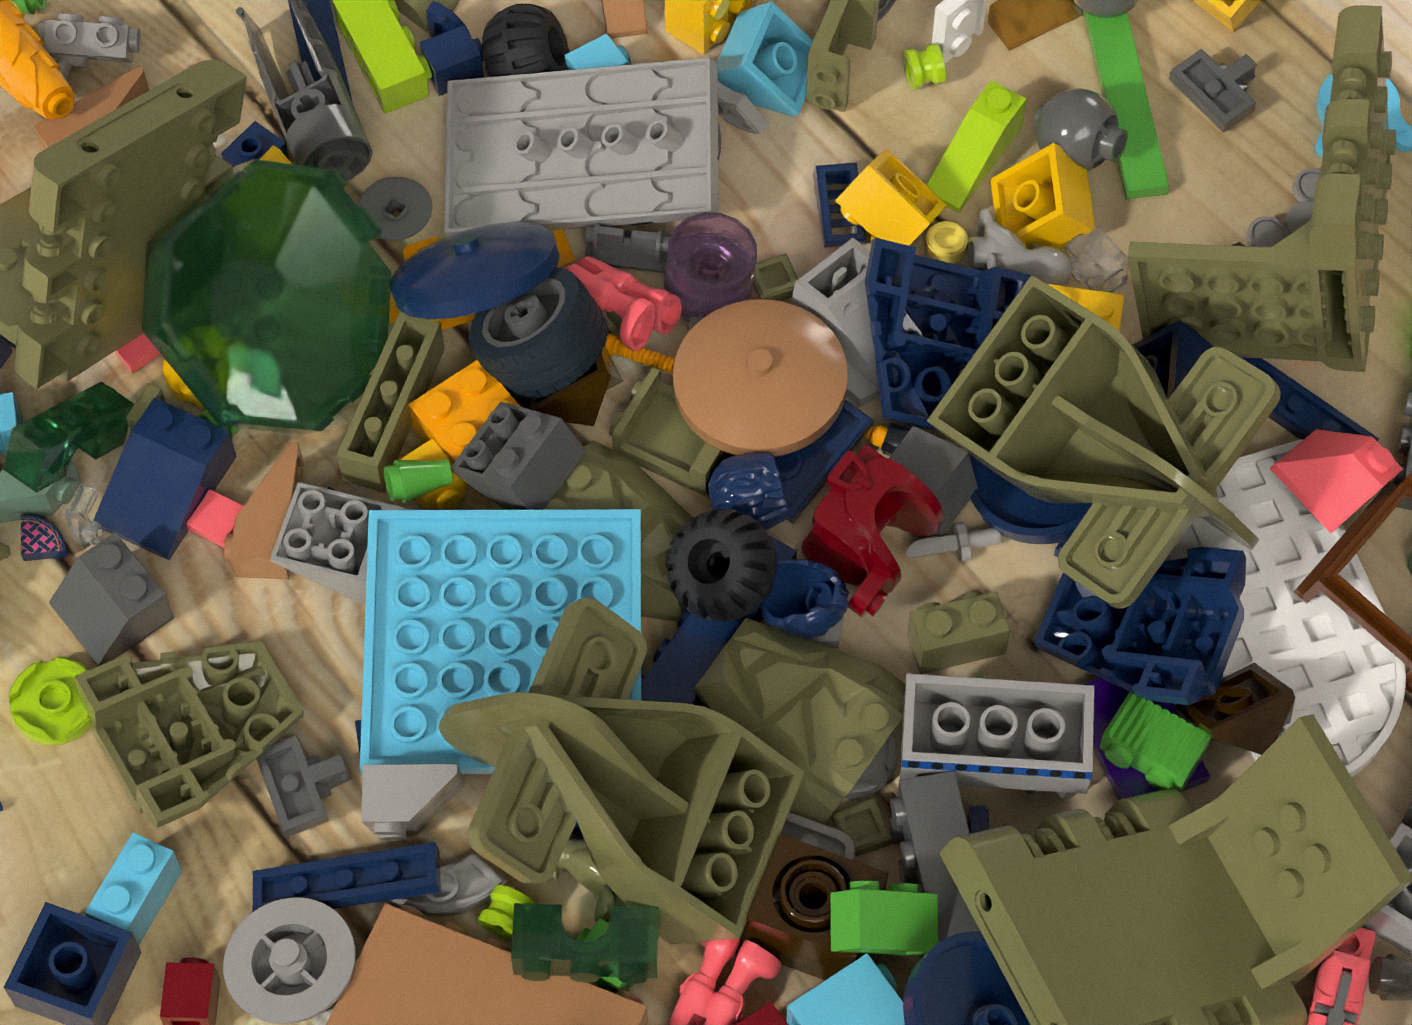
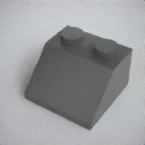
M116 532L76 559L49 601L52 609L97 666L114 660L174 619L165 592Z

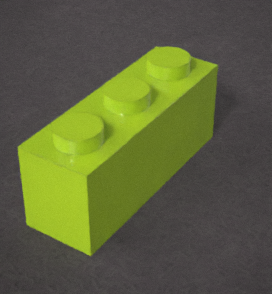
M333 0L337 26L384 114L429 97L427 80L432 78L429 64L424 55L417 57L414 48H416L415 41L407 25L401 27L397 19L400 16L395 1Z

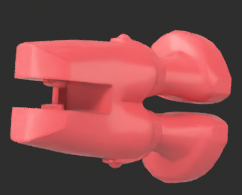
M586 256L575 264L563 268L571 271L585 285L602 312L613 311L622 319L619 332L620 340L624 346L633 351H638L646 345L652 330L662 335L668 334L674 329L680 319L682 303L678 296L663 288H652L641 284L638 279L628 272L621 271L590 256Z
M740 939L699 942L704 948L702 964L698 973L691 974L680 985L679 993L681 995L668 1025H734L736 1021L739 1022L744 1016L745 999L742 995L748 986L758 977L768 980L775 978L781 970L782 963L759 945L745 940L725 985L718 992H715L716 981L727 961L731 960L740 946Z

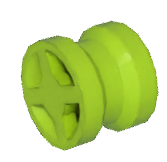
M937 43L928 44L925 50L916 51L910 48L903 51L904 71L907 82L912 90L920 89L924 83L933 82L936 85L945 83V63Z
M496 885L490 894L492 902L489 908L481 911L478 923L497 937L518 942L524 933L522 924L526 918L533 915L536 904L518 890L504 885Z

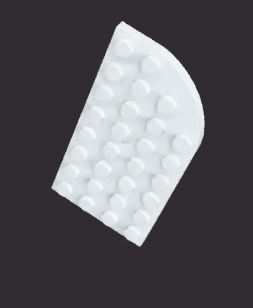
M1301 439L1238 458L1217 487L1218 501L1258 537L1259 541L1252 550L1236 542L1203 518H1195L1165 560L1187 558V549L1197 547L1244 551L1246 555V581L1240 597L1244 607V621L1222 678L1255 662L1290 687L1296 697L1291 722L1282 727L1278 738L1299 717L1313 714L1350 776L1353 777L1378 755L1397 723L1405 694V664L1321 591L1308 603H1305L1294 593V590L1346 532L1342 524L1330 534L1269 469L1303 441ZM1355 554L1339 575L1384 613L1357 554ZM1250 751L1254 758V761H1256L1261 756L1260 754Z

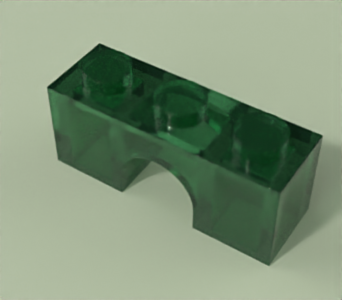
M102 381L13 427L3 470L37 493L67 476L69 463L78 448L97 460L124 445L129 427L126 416L134 406V403Z
M514 903L511 962L514 975H521L522 978L530 981H545L550 979V976H570V979L584 983L595 982L599 977H618L619 981L629 984L644 983L647 981V978L658 979L659 907L611 906L610 923L606 932L596 940L582 942L571 938L565 932L563 905Z

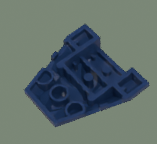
M874 238L871 242L865 287L883 419L937 430L927 422V419L1031 275L1000 267H993L983 271L915 255L916 247Z
M1210 547L1187 549V558L1164 561L1136 601L1130 606L1120 609L1110 606L1063 572L1034 643L1038 649L1145 700L1191 705L1200 701L1202 696L1216 693L1243 624L1244 607L1240 597L1246 581V555L1242 550Z

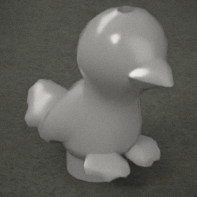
M992 206L981 209L979 213L980 219L975 227V233L978 237H970L968 241L967 259L969 268L983 271L993 267H1000L1033 275L1046 284L1065 286L1069 282L1072 267L1070 260L1062 251L1047 245L1040 247L1036 243L1033 244L1032 249L1026 248L1015 234L996 222V211Z

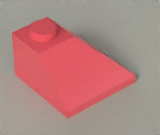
M1318 429L1269 468L1330 534L1403 470L1394 460L1392 454L1371 436Z

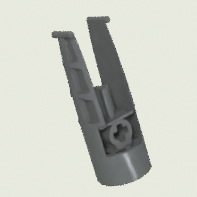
M289 0L316 69L322 78L315 81L309 64L306 61L298 64L297 61L290 63V70L286 71L294 94L290 96L260 28L242 7H238L236 13L245 23L260 77L299 173L311 186L328 187L349 181L363 172L371 162L373 151L336 62L307 8L308 3L306 0Z

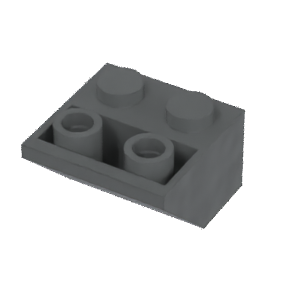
M500 402L495 410L490 413L488 419L473 439L464 447L460 456L451 466V470L504 510H543L586 451L562 418Z

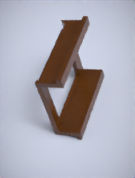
M1410 473L1397 487L1391 481L1385 485L1294 590V593L1305 603H1308L1320 591L1409 667L1405 671V689L1412 693V637L1339 575L1342 569L1404 497L1408 496L1412 500V473Z

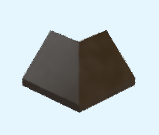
M606 346L603 347L602 353H600L599 358L596 359L590 369L583 376L579 377L578 380L571 383V385L547 397L544 396L534 400L529 399L530 410L562 418L567 423L594 426L606 391L623 382Z
M1254 662L1222 678L1215 694L1202 696L1200 701L1191 705H1175L1177 710L1214 739L1262 755L1278 739L1282 727L1291 722L1296 697L1290 687Z

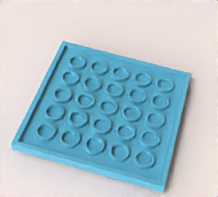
M641 509L369 510L360 748L361 774L362 765L457 764L461 774H492L495 767L481 763L461 753L441 735L439 723L445 710L454 704L506 693H528L567 605L574 600L582 598L596 599L641 632ZM641 668L628 700H641Z

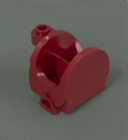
M865 444L857 455L852 451H847L828 475L826 483L832 488L815 508L812 518L814 525L803 541L801 551L807 559L816 560L834 569L845 583L859 586L850 599L848 608L860 617H863L866 613L874 617L889 596L888 593L893 591L902 576L901 569L881 538L880 532L885 526H891L918 536H931L944 523L945 515L938 499L917 476L892 459L885 458Z

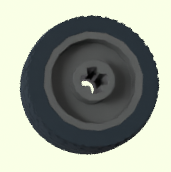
M556 267L542 283L529 292L500 306L476 313L475 318L472 320V325H470L468 337L470 346L479 363L504 386L514 399L534 400L554 394L583 376L595 363L596 359L599 358L600 353H602V349L607 341L608 327L600 307L585 285L568 269Z

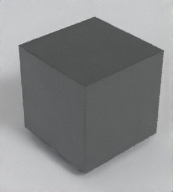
M913 426L889 459L904 466L917 476L938 499L945 517L944 523L935 534L943 536L970 500L975 489H978L968 451Z

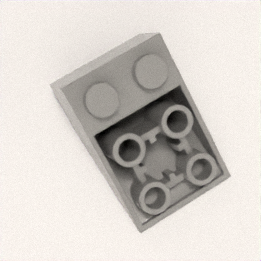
M852 238L795 282L791 304L801 307L820 318L838 338L847 362L879 387L865 287L870 251L856 239Z
M298 482L270 561L352 600L366 604L369 510L413 509Z

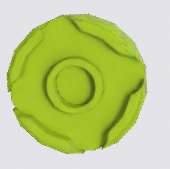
M54 657V660L43 663L40 660L30 664L17 676L9 691L10 713L16 728L29 740L42 745H63L80 738L92 727V720L82 703L75 683V676L88 671V669L82 663L66 657Z

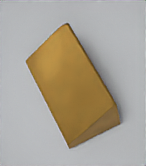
M998 0L989 6L987 23L1010 51L1076 19L1077 12L1071 0Z

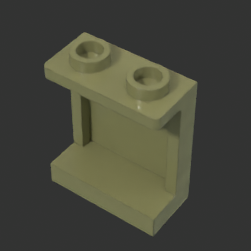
M879 0L830 1L808 52L807 102L813 103L822 109L845 111L848 105L850 59L843 56L848 44L869 50L872 49L877 34Z
M652 367L645 379L639 378L635 383L630 395L631 403L624 413L619 411L612 421L609 435L612 436L613 450L631 458L639 466L706 496L709 492L708 485L714 470L724 459L729 458L730 453L708 444L688 426L677 406L674 388L661 381V370Z

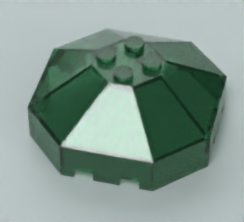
M258 159L233 167L147 242L142 331L220 427L293 434L321 432L334 421L333 417L343 407L357 400L367 387L371 375L368 374L375 368L388 339L392 272L368 242L381 238L382 228L364 205L359 207L344 189L348 184L336 170Z

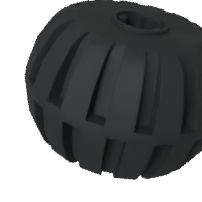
M515 4L499 11L487 23L482 36L483 60L485 61L488 76L498 77L565 71V55L570 53V50L568 49L566 35L563 33V28L556 16L548 9L534 4Z
M715 509L701 513L683 524L681 531L674 535L670 543L672 546L671 551L667 553L666 567L668 568L666 576L669 586L674 592V596L685 609L700 618L715 622H728L742 618L760 607L762 601L768 598L774 587L772 585L774 577L777 578V554L774 544L758 521L742 512L729 509ZM730 559L729 569L726 574L718 573L725 566L726 560Z

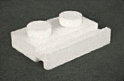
M943 0L935 7L932 44L937 43L939 45L944 63L952 57H959L966 52L971 45V35L973 33H976L978 36L983 33L987 0Z

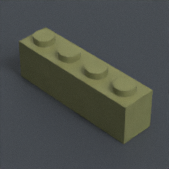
M401 311L399 312L336 454L342 481L379 492L384 491L386 486L384 467L393 465L394 460H397L412 426L408 404L427 392L445 350L440 322L411 317Z

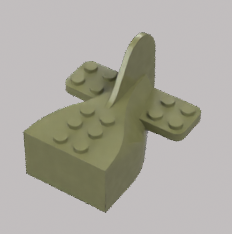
M1031 275L927 419V422L955 445L968 451L970 457L1037 499L1058 504L1093 503L1062 547L1058 555V564L1060 569L1071 579L1110 606L1120 609L1126 608L1136 601L1195 518H1203L1212 526L1251 550L1258 543V537L1218 501L1217 487L1277 406L1281 391L1277 383L1268 374L1225 348L1212 347L1199 357L1183 381L1167 399L1158 376L1149 361L1116 328Z
M593 598L574 600L567 605L528 693H506L457 703L448 707L440 720V733L451 746L474 760L495 767L470 823L468 841L479 855L525 884L543 883L553 875L575 824L578 822L592 861L606 884L653 932L669 944L738 939L746 924L748 913L805 771L743 726L717 711L687 703L628 700L646 657L647 644L644 636L639 630L598 600Z

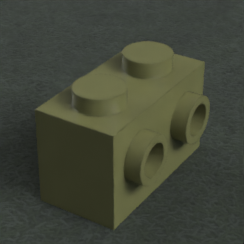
M997 591L987 594L972 592L962 596L957 601L944 604L929 602L919 606L915 611H910L907 636L919 674H924L1006 654L1010 628Z

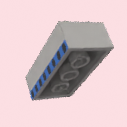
M907 674L904 693L900 780L955 771L959 786L1087 794L1093 771L1094 685Z

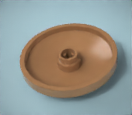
M756 299L736 302L705 316L685 336L679 346L673 366L674 395L685 422L708 444L734 455L757 452L771 453L773 457L782 456L810 445L825 434L836 421L843 408L847 394V360L841 343L834 332L811 312L796 305L776 300Z

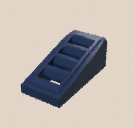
M857 163L815 166L813 179L824 248L843 246L852 238L862 245L867 242L865 229L861 225H854L846 218H830L831 213H841V206L839 204L829 205L828 199H837L845 189L827 191V185L847 184L848 187L858 176ZM854 226L855 234H832V228Z

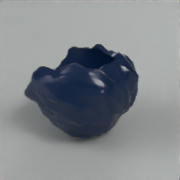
M750 452L724 459L714 470L708 485V500L711 502L712 510L729 509L742 512L758 521L765 530H769L786 520L788 517L786 493L783 489V482L773 455L771 453Z
M776 560L777 578L774 577L772 584L774 587L768 598H765L760 604L764 621L770 624L771 627L805 639L825 635L830 628H833L843 619V614L849 607L847 597L850 592L846 589V583L840 578L838 572L816 560Z

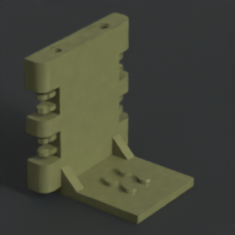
M1350 6L1343 9L1338 15L1332 59L1333 82L1330 104L1326 107L1322 134V165L1320 178L1315 186L1312 216L1309 222L1273 247L1130 241L1128 262L1143 339L1181 320L1214 347L1225 348L1238 357L1321 361L1326 366L1335 370L1366 371L1370 332H1374L1375 306H1370V296H1378L1380 280L1378 263L1383 258L1384 235L1379 234L1378 227L1379 224H1387L1388 199L1386 197L1387 190L1391 189L1392 183L1390 155H1395L1396 130L1389 129L1388 87L1386 86V78L1391 77L1392 51H1384L1382 6Z
M204 60L38 153L34 158L31 187L0 204V334L16 345L15 372L30 385L38 389L57 376L68 382L185 307L188 293L217 275L223 232L206 221V214L203 209H207L210 202L230 190L233 166L216 155L213 142L216 143L220 134L240 123L247 80L245 74L228 63L219 60Z
M1313 714L1299 717L1217 799L1194 812L1179 791L1172 788L1163 789L1117 801L1104 814V821L1100 817H1093L1084 809H1076L1048 816L1034 830L1033 838L1028 833L1021 834L1012 826H1002L955 837L939 852L1030 1025H1307V1012L1294 986L1412 882V876Z

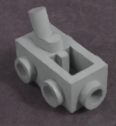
M61 13L58 14V20L41 21L38 30V36L45 44L43 45L44 49L51 57L58 58L56 61L60 65L58 69L65 79L72 66L86 68L88 59L133 62V52H139L141 43L140 28H131L128 25H123L124 19L118 17L100 16L99 23L83 22V16Z

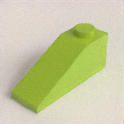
M990 80L972 104L927 183V186L947 204L946 207L960 213L1023 127L1027 98Z

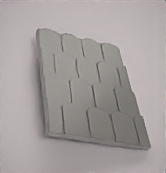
M711 58L448 81L444 233L451 236L472 228L505 222L534 223L554 231L595 226V223H600L603 227L651 221L656 224L719 216V170L717 159L718 63Z

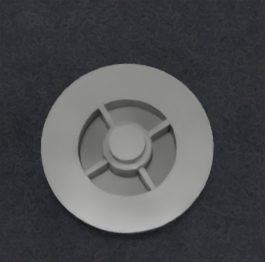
M285 898L265 904L248 915L239 924L228 942L223 962V973L227 989L236 1004L247 1014L258 1020L273 1024H293L311 1019L330 1008L341 997L350 983L356 963L354 938L344 919L331 907L319 901L308 898Z

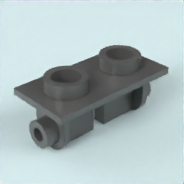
M595 223L594 227H586L585 243H587L584 257L590 256L617 268L667 273L673 236L663 235L662 230H658V233L637 230L627 231L620 228L603 227L600 223Z

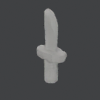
M964 522L954 523L952 525L953 535L920 539L907 548L906 556L907 558H917L956 551L959 561L970 560V549L1000 544V532L994 528L967 532Z

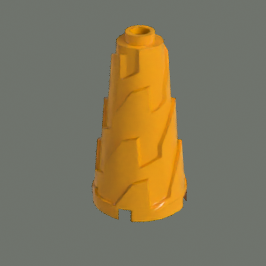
M0 0V88L22 106L33 109L46 119L55 120L66 117L73 110L75 93L58 69L60 65L42 47L45 45L44 42L25 21V14L12 0Z

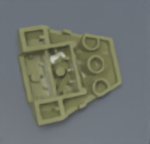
M592 441L583 446L586 453L543 510L641 509V616L678 622L685 607L674 596V592L669 586L666 576L668 573L666 557L667 553L671 551L672 546L670 543L674 535L679 533L681 526L693 517L631 458Z
M745 618L693 688V691L706 708L717 711L737 722L805 771L789 812L824 825L843 798L855 786L902 719L905 683L881 665Z
M262 641L205 647L203 654L176 657L175 651L160 653V660L136 663L132 662V656L116 658L75 676L78 692L92 720L93 733L135 810L139 814L144 813L147 820L157 828L203 807L214 795L303 718L304 715L302 707Z

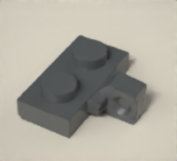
M1200 49L1170 71L1169 80L1223 133L1255 111L1256 101L1246 93L1248 88L1246 85L1255 78L1257 63L1247 54L1227 67L1224 63L1218 65L1205 51Z
M297 735L271 745L256 758L286 838L329 821L322 799L332 795L330 789L351 780L350 772L342 754L321 762L317 756L306 759Z

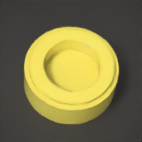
M942 221L934 224L926 234L925 250L927 255L931 259L952 264L960 261L967 251V233L963 227L954 222Z

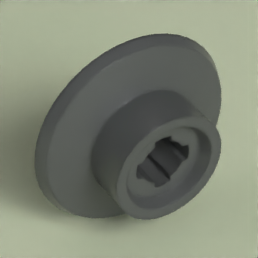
M389 177L373 183L363 192L358 202L357 215L361 225L370 234L384 240L397 241L410 238L420 232L432 215L433 205L430 194L418 182L404 177ZM399 211L400 214L398 217H393L392 212Z

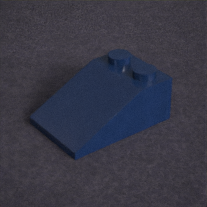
M153 398L129 435L93 519L94 526L111 534L116 532L121 539L170 560L188 533L187 521L209 489L212 491L216 490L237 457L230 431L157 398Z

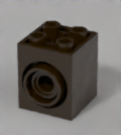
M781 834L747 916L746 940L759 945L774 955L784 966L822 980H827L867 954L831 952L830 893L850 890V882L878 881L879 890H886L888 873ZM868 954L873 960L874 954Z

